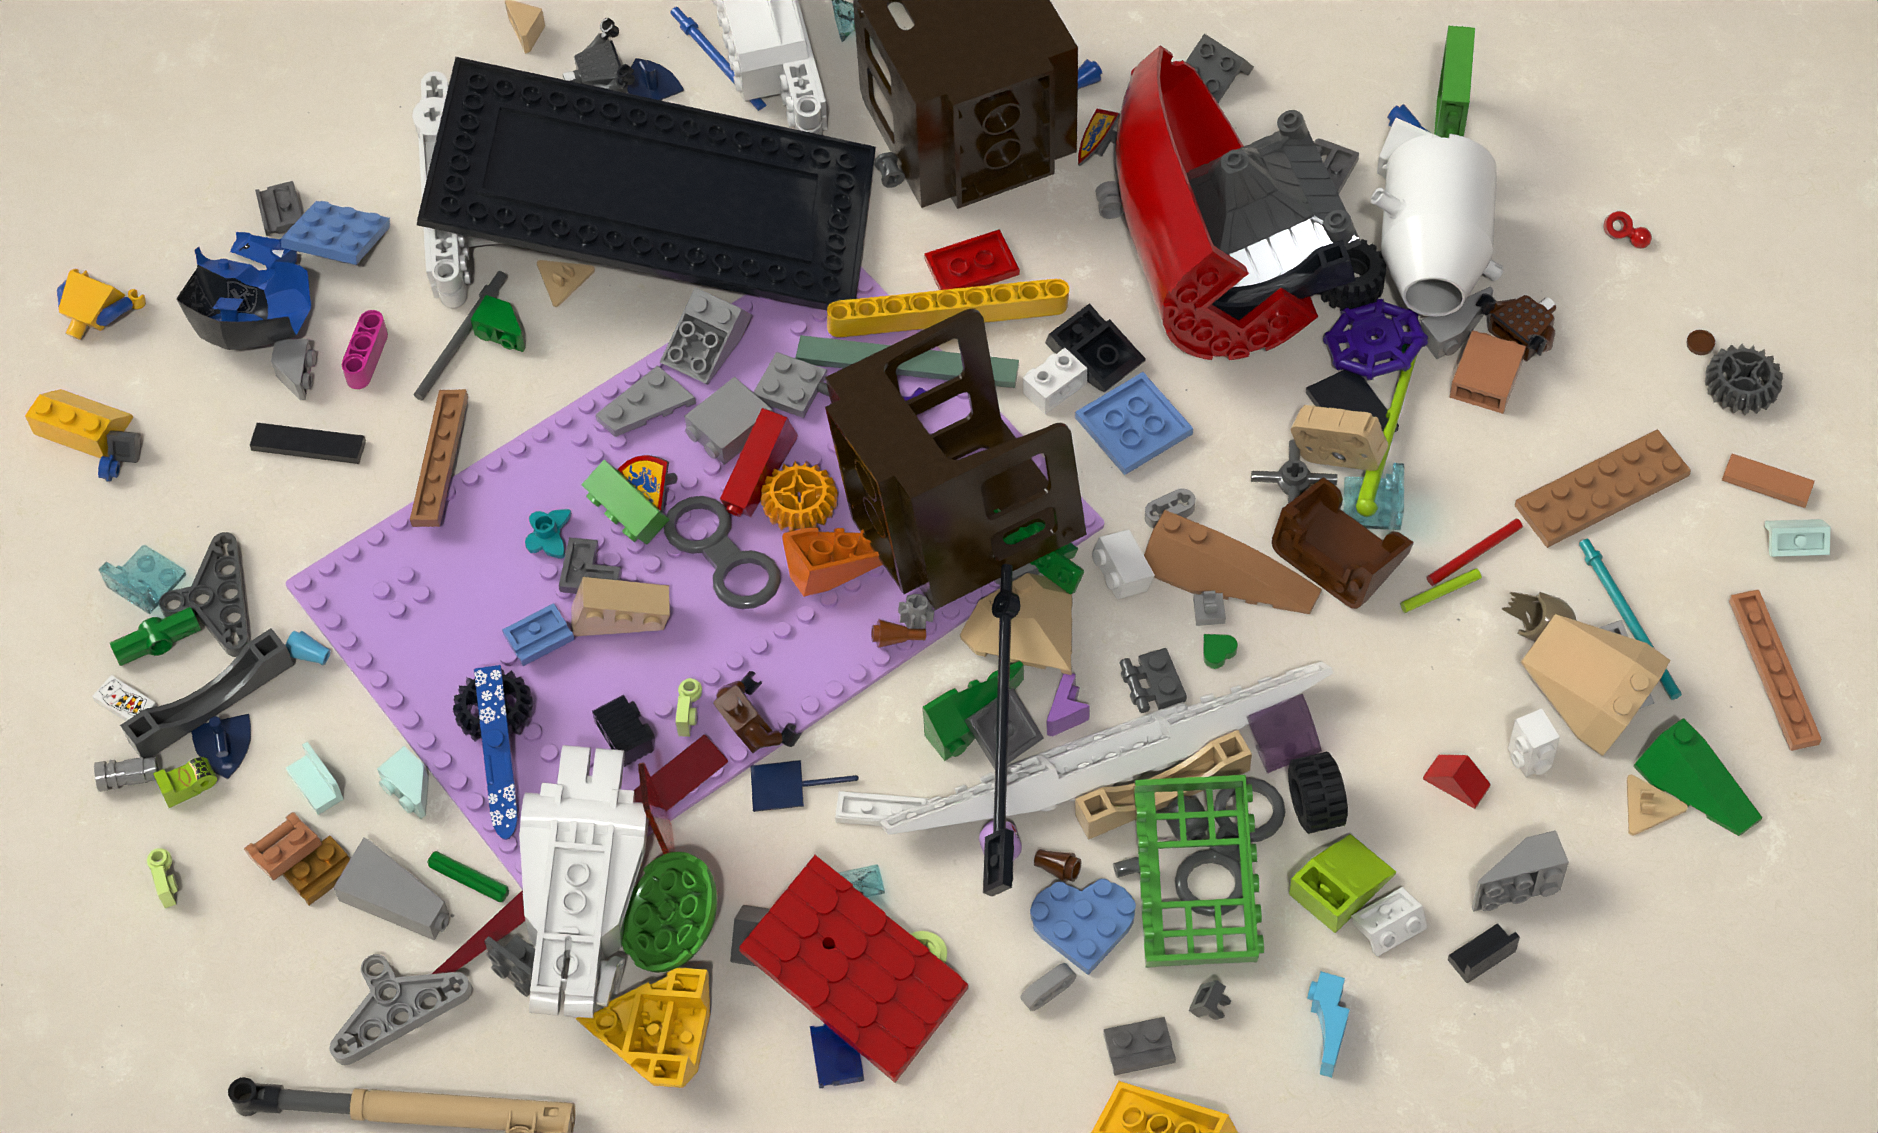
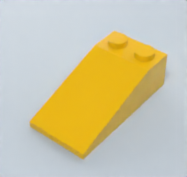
M1118 1081L1091 1133H1238L1228 1114Z

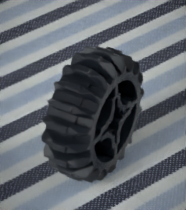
M502 670L509 739H511L510 734L512 733L520 735V726L528 727V718L532 717L534 701L532 696H530V688L525 685L521 676L516 678L512 670L505 675L504 670ZM467 677V686L459 685V694L454 695L455 705L453 706V713L456 716V723L461 727L462 732L466 736L470 735L471 739L476 742L478 739H482L479 715L476 718L471 714L473 705L478 707L475 679ZM509 695L516 699L514 707L509 706L507 700Z

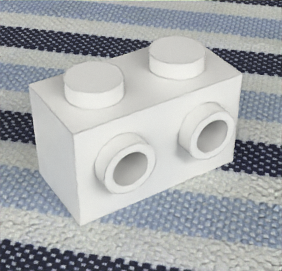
M1064 348L1057 354L1050 355L1036 369L1033 368L1023 377V394L1046 414L1087 384V367Z
M1128 529L1099 537L1092 552L1093 560L1101 569L1106 584L1113 591L1115 597L1121 599L1146 592L1155 574L1131 531Z
M1543 709L1515 719L1508 749L1511 752L1510 756L1514 766L1517 769L1520 768L1525 777L1535 773L1540 775L1547 772L1553 765L1560 736Z

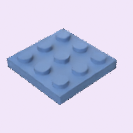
M315 201L282 236L281 248L357 265L390 228V218L380 216L377 213L358 211L352 207L332 205L326 201Z
M1144 372L1075 412V419L1124 475L1193 435V427Z

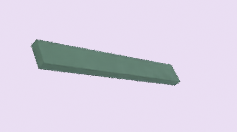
M800 335L795 358L816 366L845 368L891 345ZM929 350L900 364L896 369V375L950 380L957 377L963 370L961 355L954 352ZM990 357L995 386L1015 388L1019 360Z

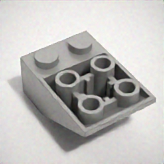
M695 287L660 363L708 385L741 340L752 315L731 303Z
M1556 830L1526 837L1479 879L1472 904L1473 912L1482 909L1483 911H1491L1502 904L1510 902L1519 904L1527 901L1530 897L1538 895L1547 897L1561 890L1569 862Z

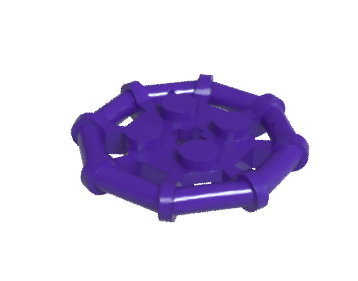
M1377 299V302L1353 309H1343L1341 316L1330 331L1324 334L1323 342L1328 346L1333 359V367L1337 370L1344 369L1367 377V380H1374V377L1410 369L1411 362L1421 348L1428 344V336L1423 332L1418 320V313L1411 309H1405L1384 302V299ZM1385 314L1391 315L1392 320L1386 318ZM1347 325H1353L1351 330L1348 328L1347 331H1343ZM1408 325L1411 331L1404 332L1402 327ZM1377 335L1379 339L1372 340L1371 336ZM1339 343H1347L1349 348L1341 351ZM1404 344H1411L1403 354L1402 346ZM1358 358L1360 363L1352 361V359ZM1390 358L1393 359V361L1375 365V362H1379Z

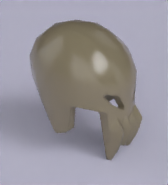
M1510 592L1515 597L1511 598L1513 602H1508L1511 607L1502 608L1503 611L1523 621L1526 631L1519 629L1517 634L1534 642L1555 614L1576 620L1573 609L1564 600L1539 592L1537 596ZM1526 611L1530 616V622L1527 618Z

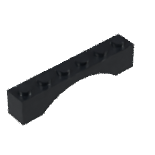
M1340 240L1316 248L1296 267L1268 281L1232 287L1213 302L1212 305L1235 319L1241 320L1280 288H1283L1299 299H1303L1354 282L1356 279L1344 241Z

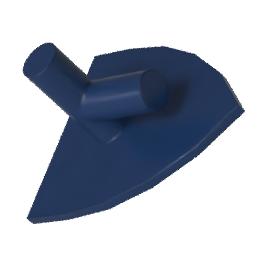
M635 58L631 65V68L634 70L632 75L635 77V81L633 84L627 85L628 94L663 100L684 91L679 80L671 71L655 62Z
M249 714L221 720L219 717L214 716L210 718L208 723H204L191 731L196 753L199 757H205L209 760L214 773L229 779L240 767L251 742Z

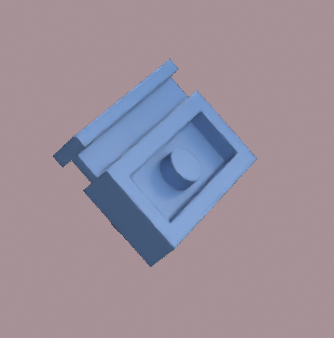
M554 603L502 629L504 637L515 655L519 658L522 666L575 640L572 631L568 628L567 623Z

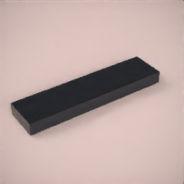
M256 423L249 446L251 451L359 464L366 439L363 435Z

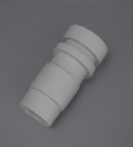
M140 757L121 762L109 760L108 764H106V761L94 763L95 781L99 792L108 791L110 787L115 790L119 789L121 785L129 786L154 781L156 779L153 773L159 771L156 757Z

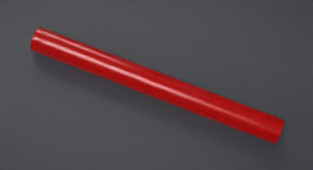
M1517 518L1434 571L1427 576L1428 583L1431 586L1436 585L1523 528L1521 521Z

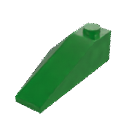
M1685 718L1664 731L1633 766L1649 784L1675 796L1681 802L1687 804L1688 807L1692 806L1705 813L1707 819L1737 836L1742 835L1762 820L1760 813L1707 741Z

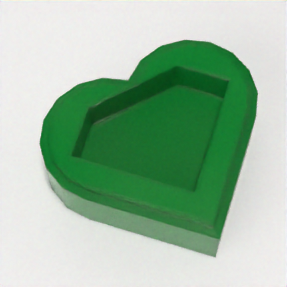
M1204 634L1203 659L1206 666L1213 669L1220 668L1225 664L1226 659L1233 658L1237 653V640L1231 635Z

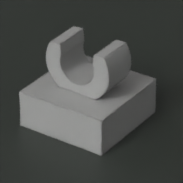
M1203 591V594L1194 595L1193 603L1196 626L1225 624L1226 616L1223 593Z

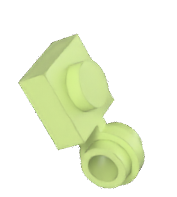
M691 678L682 681L678 687L679 696L675 721L678 736L690 737L691 725L696 726L697 708H692V702L697 701L701 697L702 686L697 680Z
M158 848L152 850L148 855L147 865L151 870L158 897L164 908L176 905L174 893L178 892V887L173 874L168 876L166 873L172 864L170 853L165 849Z

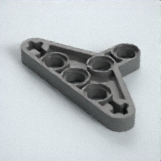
M222 532L213 537L192 586L165 592L159 599V606L165 617L191 607L194 615L198 616L224 651L232 657L239 655L244 646L250 642L240 549L232 533ZM228 543L227 552L229 556H224L222 551L223 544ZM227 565L235 567L234 572L229 575L220 573L221 569ZM229 589H236L238 591L234 598L226 599L223 597V594ZM206 594L209 596L208 601L204 604L194 603L199 595ZM172 600L181 602L179 607L174 610L166 609L167 603ZM232 613H239L241 615L237 622H226L227 616ZM237 632L239 637L238 645L233 646L234 637L232 633Z

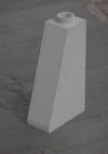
M364 837L333 887L340 902L432 940L436 939L439 932H443L449 922V913L445 902L374 843Z

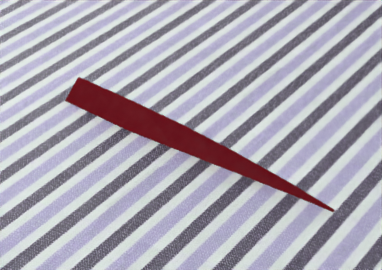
M702 735L633 790L635 802L649 803L648 826L728 763L727 758L706 735ZM523 890L432 974L456 972L487 949L484 941L488 936L497 942L525 922Z

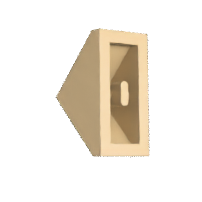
M505 0L508 19L525 54L529 53L545 28L543 11L535 6L514 0Z

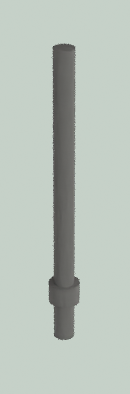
M498 271L490 284L483 287L479 293V300L413 394L415 398L421 401L425 398L473 328L471 318L485 295L497 298V291L507 278L504 272Z

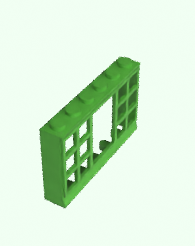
M1246 775L1135 780L1134 793L1145 968L1245 962L1257 963L1259 953H1264L1263 935H1257V923L1262 922L1261 905L1255 904L1254 893L1259 892V875L1253 874L1252 862H1257L1256 844H1251L1250 832H1255L1254 814L1248 813V802H1253L1252 784H1246ZM1235 789L1236 810L1214 811L1212 790ZM1206 790L1207 811L1185 812L1183 791ZM1177 791L1178 813H1156L1155 792ZM1237 817L1238 838L1216 839L1214 818ZM1208 818L1209 839L1187 840L1185 819ZM1179 819L1180 841L1158 842L1156 821ZM1239 845L1243 898L1162 902L1158 849ZM1243 905L1245 927L1222 928L1221 906ZM1214 907L1216 928L1193 929L1191 908ZM1185 908L1186 930L1163 931L1162 909ZM1216 935L1217 952L1194 953L1193 936ZM1223 935H1246L1247 951L1224 952ZM1187 937L1188 954L1165 955L1164 938Z

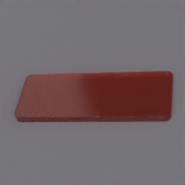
M639 763L638 771L644 812L663 854L675 852L671 822L645 763Z

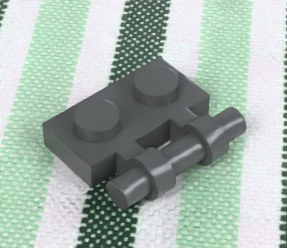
M1167 648L1140 655L1138 660L1139 667L1133 666L1130 658L1122 659L1119 662L1122 669L1120 673L1125 683H1128L1131 690L1130 698L1132 703L1137 705L1140 713L1148 712L1150 710L1148 702L1154 700L1158 710L1186 702L1187 695ZM1146 679L1149 688H1142L1139 680Z

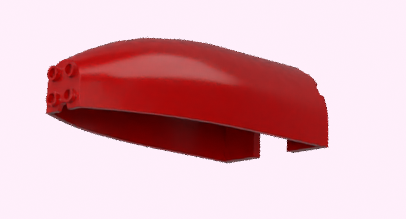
M1160 45L1131 71V79L1124 95L1117 125L1116 164L1120 195L1128 229L1163 326L1171 342L1183 352L1202 359L1212 360L1213 356H1227L1229 360L1249 357V352L1265 348L1268 351L1286 342L1318 318V314L1310 296L1299 299L1283 288L1278 289L1241 320L1235 319L1212 305L1213 302L1249 273L1246 265L1213 246L1186 173L1203 164H1208L1210 161L1225 155L1231 150L1244 146L1195 68L1183 60L1171 62L1174 57L1173 54Z

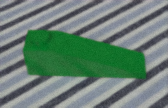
M1021 661L1010 665L1009 689L1013 688L1016 690L1024 680V665ZM998 670L993 672L987 681L980 683L977 679L969 682V688L958 692L955 688L949 690L922 707L924 736L944 761L952 756L957 757L961 755L974 741L975 737L964 720L997 698Z

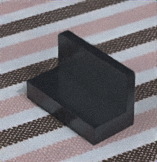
M1497 923L1451 953L1448 961L1463 980L1469 983L1515 953L1520 936L1516 932L1508 936Z

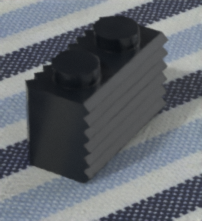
M621 695L592 710L594 722L610 748L624 750V767L654 751L652 740L655 739L652 729L648 723L642 725L639 720L641 714L634 701L628 703L625 695Z

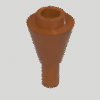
M878 619L877 625H872L871 640L877 643V648L907 642V640L925 641L926 629H909L902 625Z

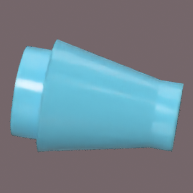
M293 631L285 645L291 658L315 662L321 665L326 664L331 653L330 649L324 647L303 631L300 633Z

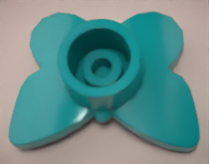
M553 510L548 514L541 511L531 513L529 522L534 530L526 537V549L530 553H537L543 549L548 556L558 559L564 558L565 547L559 534L561 532L560 529L570 519L572 515L571 510Z

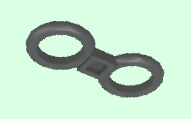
M706 496L689 497L679 501L667 513V517L670 520L664 526V534L669 543L679 551L691 554L703 553V556L716 569L713 574V590L719 600L729 607L753 609L766 604L776 595L781 583L778 566L773 559L764 553L753 550L740 551L727 537L731 529V516L725 510L726 507L722 503ZM693 509H705L717 515L719 526L710 537L691 541L684 539L677 533L676 524L678 519L684 513ZM741 564H756L767 571L769 580L766 586L760 592L751 596L735 595L727 590L724 585L728 572Z
M1248 777L1246 778V784H1252L1253 792L1265 796L1273 809L1272 817L1267 824L1255 828V832H1250V841L1259 842L1273 836L1283 824L1286 811L1284 800L1274 786L1264 780ZM1235 789L1220 790L1216 795L1214 811L1226 810L1227 802L1235 795ZM1229 817L1215 818V821L1221 828L1216 839L1238 838V826ZM1239 845L1211 846L1210 850L1198 851L1188 856L1178 867L1174 880L1176 893L1180 900H1200L1188 888L1187 880L1194 868L1208 863L1223 866L1234 877V891L1226 899L1243 898ZM1221 906V915L1236 909L1237 906ZM1214 907L1191 908L1197 914L1209 917L1215 916Z

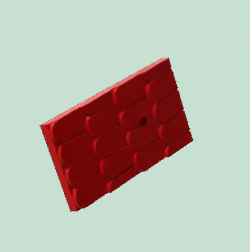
M816 855L811 858L806 867L802 869L788 889L784 891L769 912L766 913L750 935L739 946V951L894 1083L900 1078L968 990V983L959 974L932 954L930 949L888 917L881 908L855 889L852 883Z

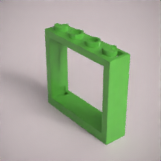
M1448 25L1437 94L1434 134L1441 138H1449V134L1464 137L1470 103L1475 28Z

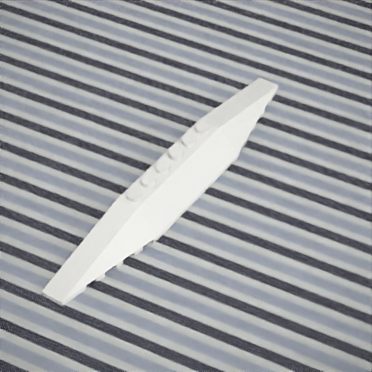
M1321 661L1287 671L1285 675L1274 679L1271 676L1258 680V685L1242 690L1241 685L1230 688L1232 694L1214 698L1212 693L1200 697L1201 703L1187 707L1184 702L1007 765L1006 816L1040 810L1050 811L1057 808L1059 803L1067 800L1075 801L1076 798L1099 788L1113 787L1114 783L1122 780L1132 781L1141 777V773L1149 770H1163L1169 766L1168 763L1177 760L1185 761L1212 740L1243 728L1333 674L1332 667ZM989 773L980 777L981 783L967 789L966 785L955 788L956 794L943 799L940 796L934 797L927 801V805L918 808L912 807L880 821L881 827L888 835L992 819L994 818L995 775L994 773Z

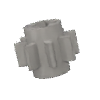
M921 594L907 595L906 603L899 602V622L905 623L908 628L925 629L926 621L933 622L934 610H932V605L925 596Z

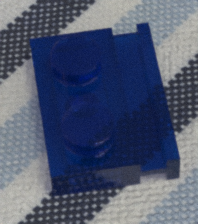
M826 1024L819 1027L809 1026L819 1089L827 1085L838 1086L864 1081L860 1053Z

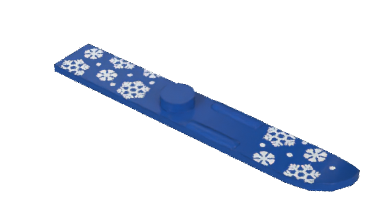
M501 665L475 668L474 675L490 815L496 833L503 840L511 838L516 830L518 809Z

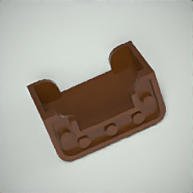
M1323 477L1282 508L1272 537V547L1281 558L1350 608L1357 609L1369 600L1408 556L1414 542L1396 531L1388 533L1384 540L1376 536L1341 510L1343 497L1340 489Z

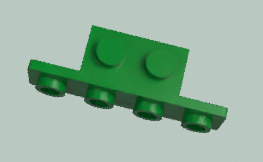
M1000 509L994 510L996 513L1001 511ZM1035 522L1027 527H1020L1017 532L1007 536L1004 542L1010 545L1016 544L1042 531L1045 528V524ZM1072 543L1030 563L1039 569L1038 572L1068 594L1076 592L1084 574V570L1070 560L1075 557L1078 551V547Z

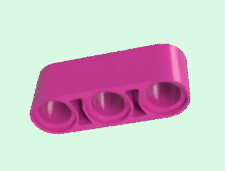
M368 310L361 314L342 360L341 366L347 385L352 389H362L368 386L388 338L383 315L377 310Z

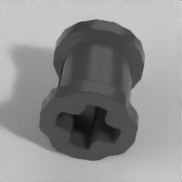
M893 152L880 154L874 163L876 169L881 172L882 184L887 188L896 187L905 179L904 172L897 165V155Z

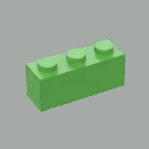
M603 460L581 484L589 492L586 497L597 507L602 504L607 509L604 514L616 525L619 522L625 526L622 532L633 542L639 539L647 545L670 520L606 460Z

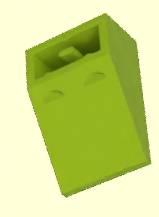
M1349 834L1313 857L1291 878L1289 895L1336 933L1351 919V915L1357 913L1396 875V871L1353 835Z

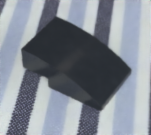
M1090 303L1049 333L1045 341L1046 345L1056 354L1066 348L1087 367V382L1103 392L1109 390L1146 361V358L1110 319L1105 321Z

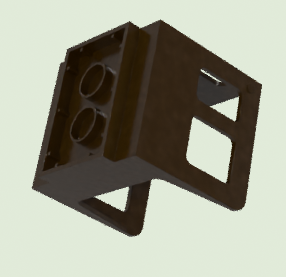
M853 0L861 95L889 150L897 155V164L904 172L905 179L921 208L949 198L952 199L957 209L1055 174V160L1077 152L1078 46L1050 0ZM893 2L901 3L914 26L909 30L899 28L888 9L889 4ZM870 37L889 70L891 86L872 53ZM873 76L891 107L894 133L876 103Z
M964 310L825 377L831 404L826 406L825 410L851 519L859 531L863 529L864 537L872 542L870 543L872 550L878 552L879 560L903 595L919 587L933 608L937 610L1001 578L1002 565L1010 564L1013 566V571L1087 535L1071 430L1064 423H1055L1019 438L1014 436L1000 415L984 318L978 310ZM952 339H958L963 366L962 372L957 377L905 401L900 394L896 375L897 367ZM967 392L971 409L970 413L965 418L929 434L916 415L961 393ZM980 448H987L986 450L961 458ZM1044 453L1048 480L1032 460V457ZM995 509L1001 510L998 513L994 512ZM1035 522L1045 524V528L1042 531L1016 544L1010 545L1004 542L1007 536L1017 532L1020 527H1027Z

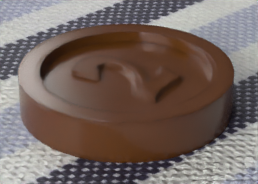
M1695 330L1688 335L1686 345L1696 355H1707L1714 349L1715 338L1708 331Z

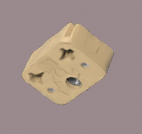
M1304 405L1300 409L1291 428L1292 436L1297 447L1300 449L1302 458L1310 463L1375 471L1378 469L1388 448V442L1383 434L1378 418L1372 417V414L1368 412Z

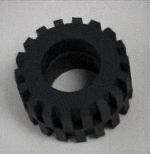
M1361 239V245L1347 250L1353 272L1359 274L1360 277H1355L1356 281L1318 293V295H1321L1324 303L1330 302V307L1334 309L1339 307L1340 311L1345 308L1353 309L1377 302L1378 298H1381L1385 283L1386 263L1381 251H1376L1377 246L1373 243L1368 245L1367 240Z
M1323 752L1290 760L1288 768L1289 789L1296 816L1303 829L1310 834L1345 826L1348 816L1346 791L1339 767L1331 754Z

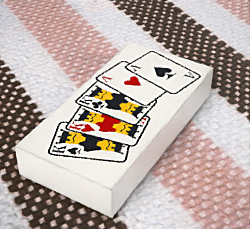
M112 675L92 696L96 703L125 721L146 708L157 707L154 701Z

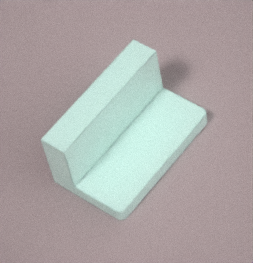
M1822 519L1765 521V528L1769 531V555L1771 557L1830 555L1831 527Z
M306 742L302 744L306 755L286 767V770L315 812L320 815L342 801L343 796L336 780L309 743Z

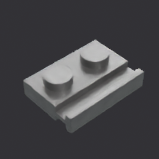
M293 181L269 186L264 191L255 190L267 237L271 236L270 233L278 231V234L287 232L302 216Z
M1165 1017L1104 1029L1103 1035L1114 1076L1168 1065L1176 1061Z

